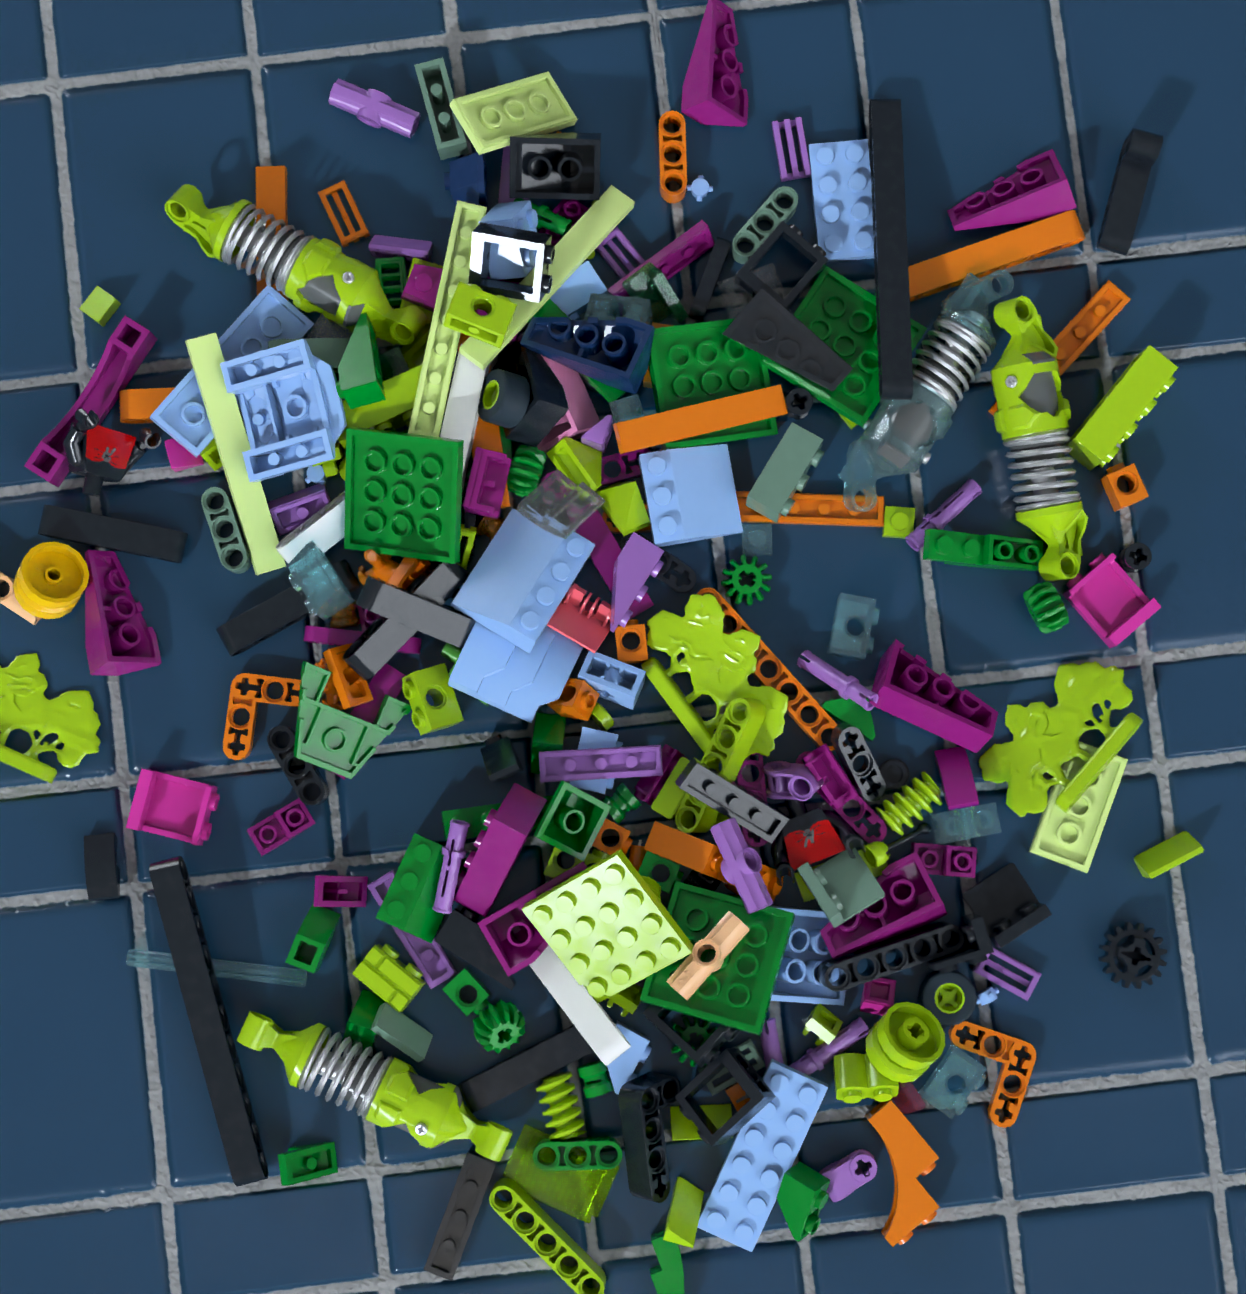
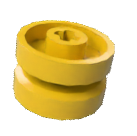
M55 541L38 544L25 555L15 575L13 589L16 600L24 610L35 617L55 619L65 616L73 610L87 587L89 579L87 563L78 551L67 544Z

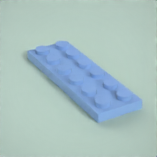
M266 286L218 339L224 361L266 350L270 340L302 339L314 326V323L273 287ZM192 368L149 418L197 458L214 439L194 369ZM235 394L236 401H237V404H238V407H239V410H240V404H239L238 396H237V394Z
M771 1059L762 1079L776 1097L738 1131L700 1213L697 1227L750 1252L753 1251L776 1202L784 1173L792 1167L828 1089L827 1083L774 1059Z

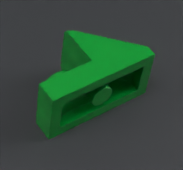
M334 1142L290 1147L288 1152L278 1154L282 1186H290L338 1172Z

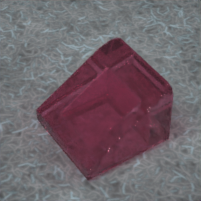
M898 1082V1096L892 1099L903 1114H909L925 1108L926 1104L912 1082Z

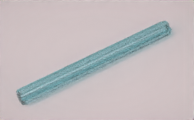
M139 949L128 950L126 958L128 966L176 972L171 953ZM212 959L216 977L304 987L307 983L308 973L305 970Z

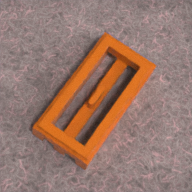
M345 180L318 192L343 248L353 241L354 243L359 241V238L370 236ZM341 189L361 228L357 232H355L337 193ZM332 194L350 233L346 237L326 196Z

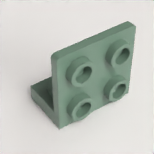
M855 847L852 849L856 857L855 859L849 856L846 849L812 870L808 862L797 868L803 881L834 928L885 897L883 889Z

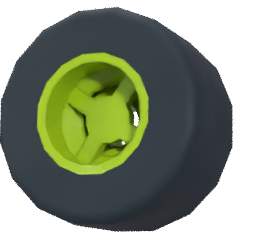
M499 368L491 371L485 377L481 390L480 403L478 405L480 418L483 421L505 428L516 426L523 419L530 402V386L524 376Z
M955 970L940 974V971H933L921 983L918 994L920 1005L931 1011L940 1024L947 1026L957 1025L967 1020L975 1010L977 1000L975 987L969 978Z

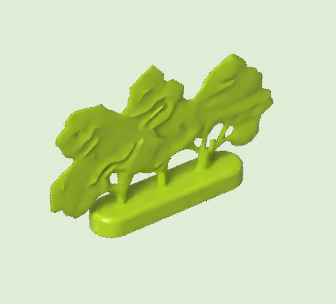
M692 594L685 606V616L683 617L662 610L647 621V626L650 628L647 634V645L654 650L666 652L671 657L670 667L666 670L659 660L651 657L648 661L642 663L641 667L646 671L647 677L704 753L706 752L714 735L713 732L717 729L723 714H720L721 707L725 706L727 708L730 701L735 698H751L760 700L764 704L766 715L746 758L754 753H759L766 757L770 756V752L775 749L774 739L783 733L788 696L770 686L757 687L750 686L748 683V676L756 671L757 658L754 656V652L759 648L761 636L743 629L731 634L723 633L725 613L716 597L712 594H704L703 596ZM684 653L685 657L678 662V654ZM687 671L690 674L693 691L687 696L684 695L673 680L672 676L675 673ZM702 694L712 697L717 707L715 717L708 721H704L691 704ZM747 707L745 708V711H744L745 717H747V715H748V708H747ZM734 734L732 735V738H731L732 744H734V742H735V735H734Z
M37 653L16 656L8 667L1 668L0 666V762L52 784L57 775V770L40 762L38 754L46 751H55L57 760L64 767L73 768L78 766L86 754L99 752L101 742L96 733L101 723L98 714L93 710L94 702L90 692L87 690L67 691L60 694L59 697L51 700L47 699L44 691L48 683L44 674L38 670L40 661ZM22 729L29 733L33 744L26 753L22 754L4 746L12 730ZM35 730H38L41 734L38 739L34 737ZM57 733L59 736L51 744L46 741L43 745L40 744L42 739L48 734ZM64 743V747L61 750L55 748L57 744Z
M1096 661L1084 662L1080 665L1075 663L1061 664L1057 669L1054 681L1055 692L1058 698V704L1055 707L1049 708L1044 702L1030 703L1028 707H1023L1021 704L1007 705L1005 726L1013 734V741L993 744L991 748L980 756L979 767L982 769L983 780L994 783L1006 781L1008 783L1006 805L1017 815L1025 817L1027 813L1036 814L1044 812L1048 806L1047 791L1050 786L1058 784L1065 788L1056 799L1055 804L1067 813L1141 726L1144 720L1131 712L1124 717L1117 727H1110L1109 718L1111 710H1121L1129 706L1133 700L1132 690L1123 683V669H1119L1115 665L1104 668ZM1106 700L1111 702L1109 709L1105 707L1104 701ZM1096 703L1100 705L1103 712L1099 716L1102 722H1098L1093 716L1092 707ZM1088 720H1092L1095 725L1088 726L1085 724V722ZM1099 729L1104 734L1105 741L1091 756L1079 747L1078 741L1085 731ZM1079 756L1086 763L1070 781L1065 777L1061 765L1072 760L1073 757ZM1047 772L1050 775H1052L1053 778L1047 780L1043 777V774Z

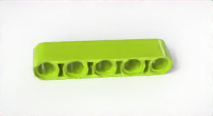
M735 698L731 700L701 763L704 762L719 774H723L729 780L735 781L766 715L764 704L760 700L751 698ZM746 707L748 708V715H747V717H745V714H744V711H745V708H746ZM733 734L735 735L734 744H732L731 740ZM720 760H721V763H722V769H721V771L719 770V762H720ZM686 792L677 810L675 823L677 828L684 833H706L713 826L719 812ZM694 814H695V816H696V823H695V825H694V822H693Z
M501 1178L496 1181L489 1197L493 1210L577 1294H604L606 1275L603 1269L516 1181L511 1178ZM503 1189L511 1193L512 1199L503 1201L499 1199L497 1192ZM529 1212L533 1215L534 1221L525 1223L520 1220L518 1214ZM551 1234L556 1239V1242L547 1245L541 1241L540 1236ZM572 1256L577 1260L578 1264L572 1267L566 1266L562 1258ZM594 1278L600 1285L597 1288H588L584 1284V1280Z

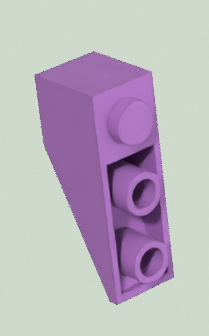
M633 532L614 563L610 631L613 633L618 625L623 628L633 614L629 607L634 600L640 603L649 588L644 585L649 576L655 578L664 565V562L660 560L664 550Z

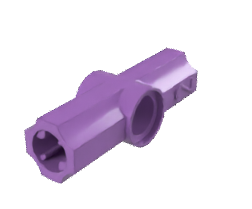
M338 78L330 91L328 100L330 105L356 115L360 121L374 128H381L382 126L410 139L416 132L421 117L420 113L393 102L388 95L378 90L368 89L367 91Z
M735 817L712 826L710 831L723 857L721 862L722 874L729 883L735 884L748 915L772 905V898L760 874L762 870L761 857L755 849L748 847Z

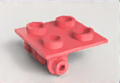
M574 583L547 626L595 654L610 632L611 605L603 600L600 606H598L600 597H597L594 603L591 602L590 599L593 595L591 592L587 598H584L587 591Z

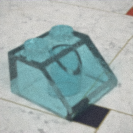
M313 540L307 543L287 565L292 573L287 577L297 592L301 589L308 598L303 602L313 617L318 614L325 621L355 601L323 550Z

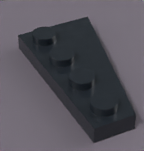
M764 288L755 295L722 333L728 338L772 359L832 392L853 370L845 360Z

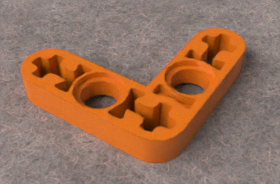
M241 673L232 680L223 738V751L228 758L243 760L251 754L258 703L298 707L299 696L291 695L292 702H287V699L290 695L289 684H294L292 690L300 691L301 680ZM245 679H248L249 684L260 686L259 680H264L261 687L262 698H257L259 692L252 690L247 691V694L243 695V690L238 689L239 683L242 684L245 682ZM274 682H279L284 688L283 695L278 699H271L267 692L269 685ZM240 708H245L250 714V719L245 725H237L234 721V713ZM232 728L248 730L247 736L241 734L240 743L245 745V749L240 750L238 755H235V750L230 749V744L236 743L238 735L236 733L231 734Z
M966 1020L960 1024L951 1025L949 1038L955 1046L1002 1062L988 1106V1116L995 1125L1003 1128L1010 1127L1018 1117L1036 1061L1035 1048L1025 1040ZM964 1026H968L967 1032L978 1036V1030L983 1031L978 1038V1048H973L976 1042L967 1038L963 1040V1043L959 1042L960 1037L956 1035V1031L963 1030ZM989 1036H997L1001 1042L999 1050L994 1053L987 1052L984 1047V1042ZM1022 1046H1025V1051L1029 1053V1057L1027 1059L1022 1058L1019 1065L1021 1069H1025L1024 1074L1015 1069H1008L1010 1063L1014 1066L1017 1065L1018 1057L1014 1055L1015 1049L1021 1050ZM1009 1075H1016L1020 1079V1087L1014 1092H1008L1004 1088V1080ZM1000 1093L1009 1098H1016L1014 1103L1008 1100L1006 1110L1010 1112L1009 1117H1003L1002 1121H999V1116L995 1113L996 1108L1002 1109L1005 1102L1003 1098H999Z

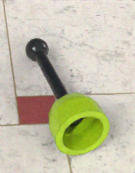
M923 822L918 829L888 845L881 841H875L866 845L864 855L868 863L874 868L883 865L889 859V850L920 834L930 833L931 826L929 823Z

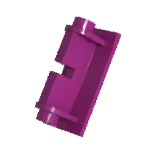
M826 743L802 757L805 761L804 766L809 768L816 781L824 780L821 789L829 799L830 806L833 805L837 810L845 805L847 801L859 795Z
M667 744L661 748L663 776L641 777L634 788L636 789L634 796L652 806L681 757L687 758Z

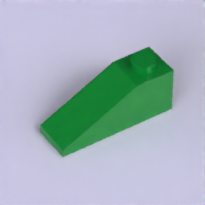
M367 313L360 314L338 366L339 381H335L340 399L345 398L350 409L386 400L376 331Z

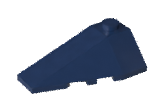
M476 152L449 162L450 172H444L445 190H450L455 208L458 200L487 207V214L488 184L484 154L479 155Z
M532 317L520 341V345L607 386L636 395L648 370L655 328L652 325L627 317H616V320H599L598 317H588V320H569L568 317Z

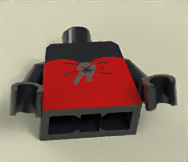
M78 409L75 412V419L78 422L71 423L70 430L63 441L64 451L69 462V471L85 476L82 493L100 497L103 482H120L134 464L147 452L146 447L148 449H155L161 444V437L158 433H154L151 437L152 431L149 428H142L139 432L140 441L138 442L134 436L99 426V417L93 410H90L89 414H87L84 409Z
M791 799L784 801L791 818L777 835L771 846V856L779 886H782L781 877L785 875L791 877L793 884L795 882L794 871L807 862L810 865L846 849L849 856L855 859L856 857L852 849L857 846L862 847L863 851L866 852L863 840L860 837H856L847 822L831 810H822L821 807H817L807 811L804 801Z

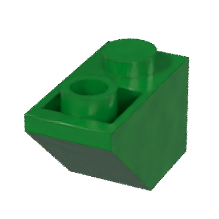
M313 903L296 934L285 963L313 974L318 972L342 914L325 907H314Z
M800 1161L784 1173L776 1197L791 1234L798 1242L808 1234L813 1235L818 1229L821 1218L818 1216L820 1210L828 1201L829 1193H827V1189L830 1183V1179Z

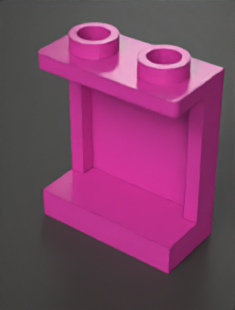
M1101 553L1088 564L1091 570L1084 576L1079 572L1076 577L1066 583L1069 589L1062 595L1109 648H1113L1161 608V605L1154 598L1149 600L1115 561L1117 556L1114 553L1106 557Z
M141 768L126 828L189 842L196 846L203 845L204 840L208 841L212 830V823H208L211 811H216L219 804L220 794L216 793L218 787Z

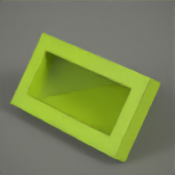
M566 436L546 453L580 502L587 499L601 486L602 452Z
M636 481L617 482L593 492V498L623 536L650 525V520Z

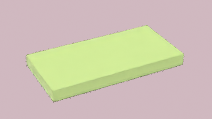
M549 71L452 99L449 105L479 155L509 146L510 136L548 134L574 126L578 120Z
M1078 741L1079 747L1091 756L1098 749ZM1116 755L1067 813L1055 804L1056 799L1065 787L1061 784L1052 785L1048 796V806L1042 812L1028 852L1088 873L1128 759ZM1079 756L1064 762L1061 768L1065 777L1071 781L1086 762Z

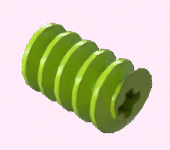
M925 771L921 772L923 781L916 777L911 780L914 789L907 785L902 786L904 796L897 792L892 794L894 804L887 799L884 800L883 806L885 811L875 807V810L887 826L901 836L904 834L902 829L903 823L913 828L914 825L911 817L914 816L922 821V809L929 813L933 812L930 804L932 801L939 806L943 805L940 798V789Z
M571 1071L544 1077L541 1079L543 1083L536 1088L537 1092H546V1096L540 1099L539 1103L549 1104L550 1106L542 1112L543 1116H552L553 1118L545 1124L546 1128L556 1129L549 1136V1140H565L587 1132L585 1130H578L585 1125L584 1119L575 1118L582 1112L581 1107L572 1106L578 1101V1095L568 1094L575 1089V1083L565 1082L572 1077Z

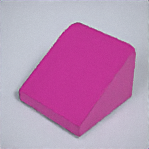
M173 438L164 440L171 469L175 472L204 465L201 455L196 458Z
M881 977L864 983L860 1011L883 1016L894 1005L896 980Z

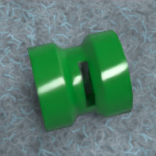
M623 782L615 788L612 797L605 796L600 800L611 806L609 814L618 824L625 819L626 812L630 810L635 811L641 806V803Z
M601 1060L577 1067L579 1078L583 1079L585 1085L583 1087L585 1098L600 1096L614 1090L611 1079L607 1077L608 1067Z

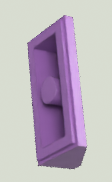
M374 235L368 248L371 255L377 258L405 257V260L412 262L413 258L431 262L433 243L431 241Z
M607 415L583 434L581 442L602 452L603 455L614 429L612 416Z
M319 483L272 500L268 503V507L278 533L281 536L295 530L331 502L326 485Z

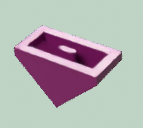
M316 875L314 907H366L368 877Z

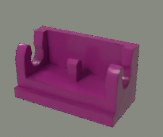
M476 447L463 503L465 512L496 519L499 518L512 462L510 458H507V454Z

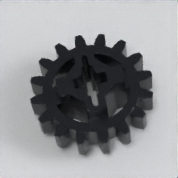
M1131 922L1124 923V930L1119 926H1113L1115 934L1112 936L1105 933L1104 935L1105 939L1109 941L1108 944L1099 945V948L1105 951V955L1098 959L1101 962H1107V966L1102 971L1106 974L1113 973L1111 981L1114 983L1122 979L1121 984L1125 988H1129L1131 982L1136 989H1141V981L1152 985V975L1162 976L1161 972L1157 969L1158 966L1167 965V962L1160 959L1161 955L1167 953V950L1158 946L1163 942V938H1153L1155 929L1149 927L1144 931L1143 923L1137 922L1134 929ZM1128 936L1127 942L1117 946V943L1122 938ZM1146 941L1151 948L1152 955L1145 948ZM1134 951L1138 955L1143 956L1144 959H1131L1121 952ZM1114 956H1117L1121 963L1120 970L1115 964ZM1149 965L1144 972L1138 974L1140 968Z

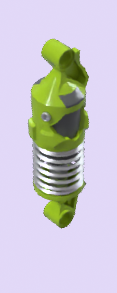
M184 184L164 205L169 218L182 228L183 231L189 233L197 240L207 257L216 258L228 265L235 263L237 270L245 268L248 276L255 273L257 281L265 279L267 286L275 284L277 292L282 291L283 295L293 300V305L302 311L322 313L325 318L345 329H349L352 333L360 314L367 313L376 331V338L384 339L394 345L411 344L427 323L425 313L414 305L396 309L390 306L381 287L379 274L376 269L355 258L346 256L342 252L341 246L326 238L320 240L314 238L313 235L305 236L303 230L296 231L293 225L286 226L283 219L276 220L273 214L266 215L264 209H256L255 204L246 199H241L227 206L208 209L203 202L201 192L193 185ZM261 214V219L256 223L257 215ZM270 219L271 224L265 229L266 221ZM281 225V230L275 235L276 226ZM245 251L249 252L245 260L242 262ZM255 257H258L257 262L252 267Z
M1019 296L1000 302L994 308L995 322L1011 335V339L1000 360L990 371L994 396L997 401L994 423L996 431L1001 433L1002 440H1004L1003 445L1010 447V451L1005 456L1015 458V462L1009 463L1007 467L1009 469L1022 470L1021 472L1011 474L1009 478L1013 481L1031 479V481L1014 485L1011 490L1014 492L1033 490V492L1016 496L1013 501L1016 503L1035 502L1017 506L1015 511L1018 513H1015L1016 521L1030 528L1048 544L1044 556L1039 561V573L1046 581L1072 579L1076 577L1080 569L1081 556H1083L1081 538L1085 532L1088 517L1083 510L1082 501H1080L1081 497L1079 495L1081 493L1078 491L1058 493V491L1077 486L1079 482L1076 480H1056L1073 476L1077 471L1071 468L1054 470L1071 465L1074 462L1073 458L1065 457V454L1070 453L1073 448L1063 446L1071 438L1065 435L1069 432L1067 428H1069L1068 420L1071 418L1069 401L1063 398L1061 393V379L1056 358L1058 347L1053 339L1044 331L1041 315H1038L1032 301L1026 296Z
M249 1011L237 1041L256 1051H262L263 1048H273L284 1062L287 1078L291 1086L299 1087V1089L304 1088L305 1092L310 1090L318 1073L322 1077L314 1092L316 1097L321 1094L327 1079L333 1080L325 1096L326 1102L331 1100L339 1083L342 1086L335 1102L336 1106H340L343 1100L348 1101L347 1111L352 1110L355 1105V1108L358 1109L357 1115H362L363 1119L366 1118L365 1120L380 1127L395 1126L406 1131L419 1142V1145L429 1150L453 1139H470L475 1144V1151L493 1161H501L513 1132L501 1124L478 1120L463 1103L458 1086L449 1082L447 1084L434 1083L416 1073L411 1065L395 1057L393 1059L392 1056L384 1060L382 1051L372 1057L373 1049L371 1046L362 1053L363 1046L361 1042L356 1043L352 1047V1039L347 1037L341 1043V1033L337 1032L331 1037V1029L324 1024L317 1023L302 1031H284L272 1019L263 1014Z

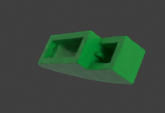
M665 1230L652 1234L651 1242L660 1264L650 1268L651 1278L657 1294H684V1271L679 1244L663 1240Z

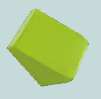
M96 286L79 309L104 327L121 303L102 288Z

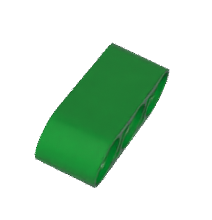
M577 1137L565 1140H549V1138H546L536 1144L533 1152L534 1164L539 1169L545 1171L612 1169L618 1166L622 1160V1146L613 1137ZM610 1145L617 1150V1156L613 1160H605L601 1157L600 1150L604 1146ZM575 1146L584 1148L587 1153L586 1157L581 1161L573 1160L569 1155L571 1148ZM543 1147H550L555 1151L556 1157L550 1162H545L540 1159L539 1150Z

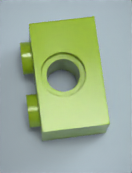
M459 281L446 312L443 326L501 349L514 317L517 304L512 303L505 296H495L487 293L475 284H465ZM475 310H484L488 315L481 316Z
M445 663L412 672L402 678L403 694L410 702L412 721L419 730L420 736L464 721L454 689L448 686L450 677ZM426 694L433 698V706L427 702Z

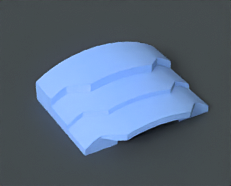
M303 338L220 363L227 393L237 394L251 448V450L242 452L249 482L263 481L284 475V473L335 459V443L347 426L342 399H340L335 385L337 379L332 365L312 355L306 339Z
M476 621L450 675L448 686L532 723L539 706L560 698L583 647L546 626L531 652L528 653Z

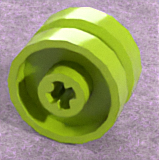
M911 1002L896 1003L869 1030L865 1039L866 1053L871 1064L886 1078L900 1083L913 1082L923 1075L929 1066L942 1055L945 1047V1033L939 1020L931 1011L923 1006Z

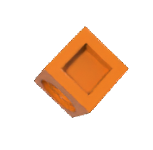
M1123 462L1106 469L1108 475L1100 479L1114 512L1149 497L1134 463L1126 467ZM1118 478L1127 480L1129 483L1128 492H1122L1118 488Z
M638 619L628 620L624 628L618 626L615 630L618 660L626 664L648 661L645 624H638ZM630 633L637 635L640 639L639 646L633 650L625 648L622 643L624 636Z
M569 678L560 698L547 703V705L561 717L588 721L600 694L586 681Z
M606 818L592 846L609 855L621 849L626 855L633 842V839L628 837L631 831ZM614 829L618 832L619 842L615 846L608 847L602 842L601 837L605 830Z

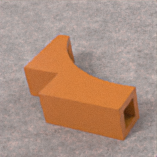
M654 821L644 846L645 850L735 886V884L729 883L722 874L721 862L723 857L718 846ZM762 864L760 874L772 901H774L776 895L780 893L783 887L784 876L781 877L782 886H779L776 879V869Z
M890 1100L880 1102L865 1117L884 1142L893 1167V1203L888 1219L881 1230L884 1238L893 1247L897 1243L899 1245L906 1243L913 1236V1229L920 1223L922 1225L928 1224L937 1215L936 1210L939 1208V1205L916 1177L920 1174L925 1176L936 1167L935 1161L939 1157L893 1101Z

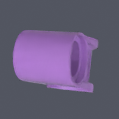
M773 761L763 766L768 780L766 795L770 799L807 801L824 784L823 779L817 782L809 768L805 767L804 764Z
M858 1149L841 1160L831 1163L818 1173L830 1179L827 1193H829L832 1202H838L854 1192L855 1189L871 1181L877 1173V1164L874 1156L869 1151ZM862 1159L864 1163H867V1171L863 1172L861 1168H858V1160Z

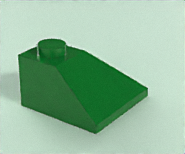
M562 780L533 836L584 861L611 806Z

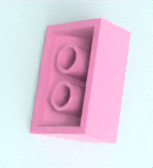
M542 356L562 384L569 408L564 417L556 423L549 434L537 445L538 450L546 453L566 436L574 440L581 438L583 434L600 420L579 372Z

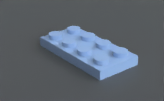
M868 139L808 144L817 245L826 252L825 257L828 258V262L873 259L872 194Z

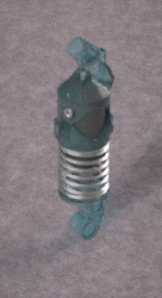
M997 270L981 278L968 273L959 288L951 292L940 302V314L933 323L935 330L928 331L927 334L930 340L926 339L921 342L924 349H917L916 356L918 359H912V399L880 400L881 406L873 419H868L863 426L865 431L862 436L849 444L847 463L838 478L845 482L843 502L849 511L854 513L867 512L876 506L877 479L916 473L922 463L926 464L931 457L929 451L936 440L944 438L953 423L951 417L957 408L956 402L963 399L962 392L969 390L968 383L975 380L974 374L981 371L980 364L986 363L987 357L991 355L997 346L990 324L988 305L1012 292L1014 279L1009 272ZM993 278L1000 282L1001 289L999 293L992 287ZM935 336L946 340V343H941ZM928 345L939 349V350H940L939 354H938L937 352H935V351H934L931 347H929ZM968 363L975 364L976 368L972 369ZM961 372L969 374L970 377L965 378ZM858 491H862L866 497L865 504L862 507L858 506L855 502V495Z

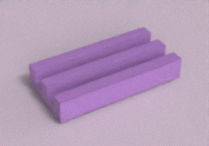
M797 117L795 120L784 119L783 122L772 121L771 125L781 182L810 177L811 170L802 118ZM796 127L803 168L801 172L798 170L791 130ZM781 129H785L792 173L788 174L780 135Z
M616 227L601 242L596 251L621 280L626 274L603 247L605 244L608 245L629 272H632L635 268L612 241L614 237L619 240L639 266L645 260L619 228Z
M993 948L994 952L990 954L1033 976L1031 981L988 959L990 954H987V960L974 966L972 971L1026 1001L1029 1000L1042 975ZM986 964L1026 986L1025 992L983 970L984 965Z

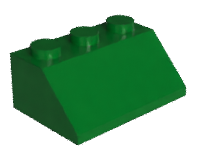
M414 833L376 915V919L432 943L445 915L432 909L444 857L441 853L442 845ZM463 858L461 861L459 875L462 870L465 871L466 869L464 864L467 858Z

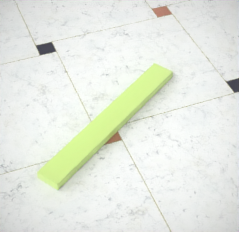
M611 185L555 245L554 261L552 265L549 264L548 275H552L550 293H546L540 303L508 298L512 303L517 304L501 349L469 337L459 348V353L484 370L634 208L635 201ZM535 267L519 284L533 286Z
M457 200L408 434L439 437L461 334L443 325L446 312L459 281L465 284L469 282L472 232L479 225L478 222L486 215L487 207Z
M212 333L186 340L185 343L255 575L286 567L284 558L275 549L279 541L261 481L249 482L242 452L251 450L235 394L227 393L220 366V363L225 361L217 334Z

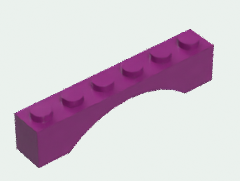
M126 315L123 317L109 338L100 362L82 394L58 425L40 441L24 467L59 488L69 473V462L64 451L63 441L70 430L71 423L78 422L75 419V412L78 409H84L89 414V411L93 410L99 417L98 425L102 424L118 400L119 391L126 388L158 340L149 330Z

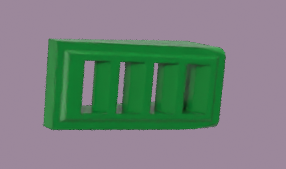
M405 257L375 259V269L378 271L384 293H403L408 279ZM399 269L400 271L399 273L384 274V270ZM401 281V285L385 286L384 282ZM401 298L387 299L390 306L401 305L402 302Z

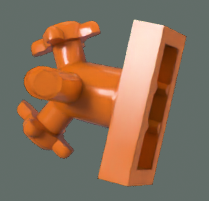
M369 549L364 552V558L372 565V568L366 571L363 565L359 566L358 578L363 586L368 575L405 590L431 563L428 560L404 557L399 564L391 559L393 555L380 554L379 556L375 551Z
M353 643L322 652L324 658L314 664L332 672L323 691L326 694V699H322V703L339 710L348 709L374 700L367 680L359 676L342 658L346 650Z

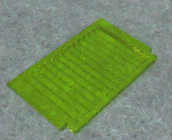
M525 1124L503 1176L516 1181L534 1200L589 1224L592 1216L598 1218L620 1166L600 1170H541L533 1161L534 1148L540 1140L549 1138L550 1135ZM576 1146L569 1151L570 1157L575 1161H581L587 1155L585 1150ZM543 1147L538 1152L540 1159L545 1162H550L556 1157L555 1151L550 1147Z

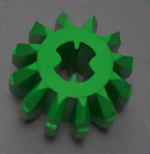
M521 445L517 448L507 479L508 491L521 497L526 496L530 498L536 494L546 462L544 451L530 445L529 447Z
M741 555L740 566L734 559H731L729 564L734 571L725 568L722 571L724 576L731 578L721 581L722 587H732L726 592L725 596L729 598L736 593L738 596L735 599V604L737 605L741 603L742 597H746L747 606H752V595L761 602L764 597L759 590L769 592L771 589L769 585L762 583L772 579L771 574H761L768 565L763 563L757 568L755 566L758 561L757 556H753L751 563L747 564L746 555ZM741 574L746 577L749 575L753 576L754 579L751 581V584L754 585L752 587H749L747 584L741 586L739 582L742 577L739 576Z
M1048 581L1037 583L1024 592V603L1036 626L1042 633L1055 632L1069 623L1065 604L1052 583Z
M500 999L496 1005L488 1003L486 1010H478L479 1017L473 1019L474 1036L487 1052L494 1050L496 1053H500L503 1048L510 1050V1045L520 1043L519 1036L526 1033L524 1026L526 1024L525 1018L511 1001L505 1003Z
M686 1015L682 1017L685 1024L684 1028L677 1023L673 1025L674 1030L680 1033L679 1036L685 1042L690 1041L691 1033L696 1032L697 1037L699 1034L703 1036L700 1039L699 1047L694 1048V1045L691 1044L695 1051L718 1028L713 1027L707 1030L711 1021L704 1020L701 1025L699 1024L700 1018L694 1017V1023L690 1024ZM676 1045L671 1048L672 1053L681 1051ZM682 1052L678 1059L679 1062L683 1063L688 1056ZM690 1059V1066L695 1067L696 1063Z

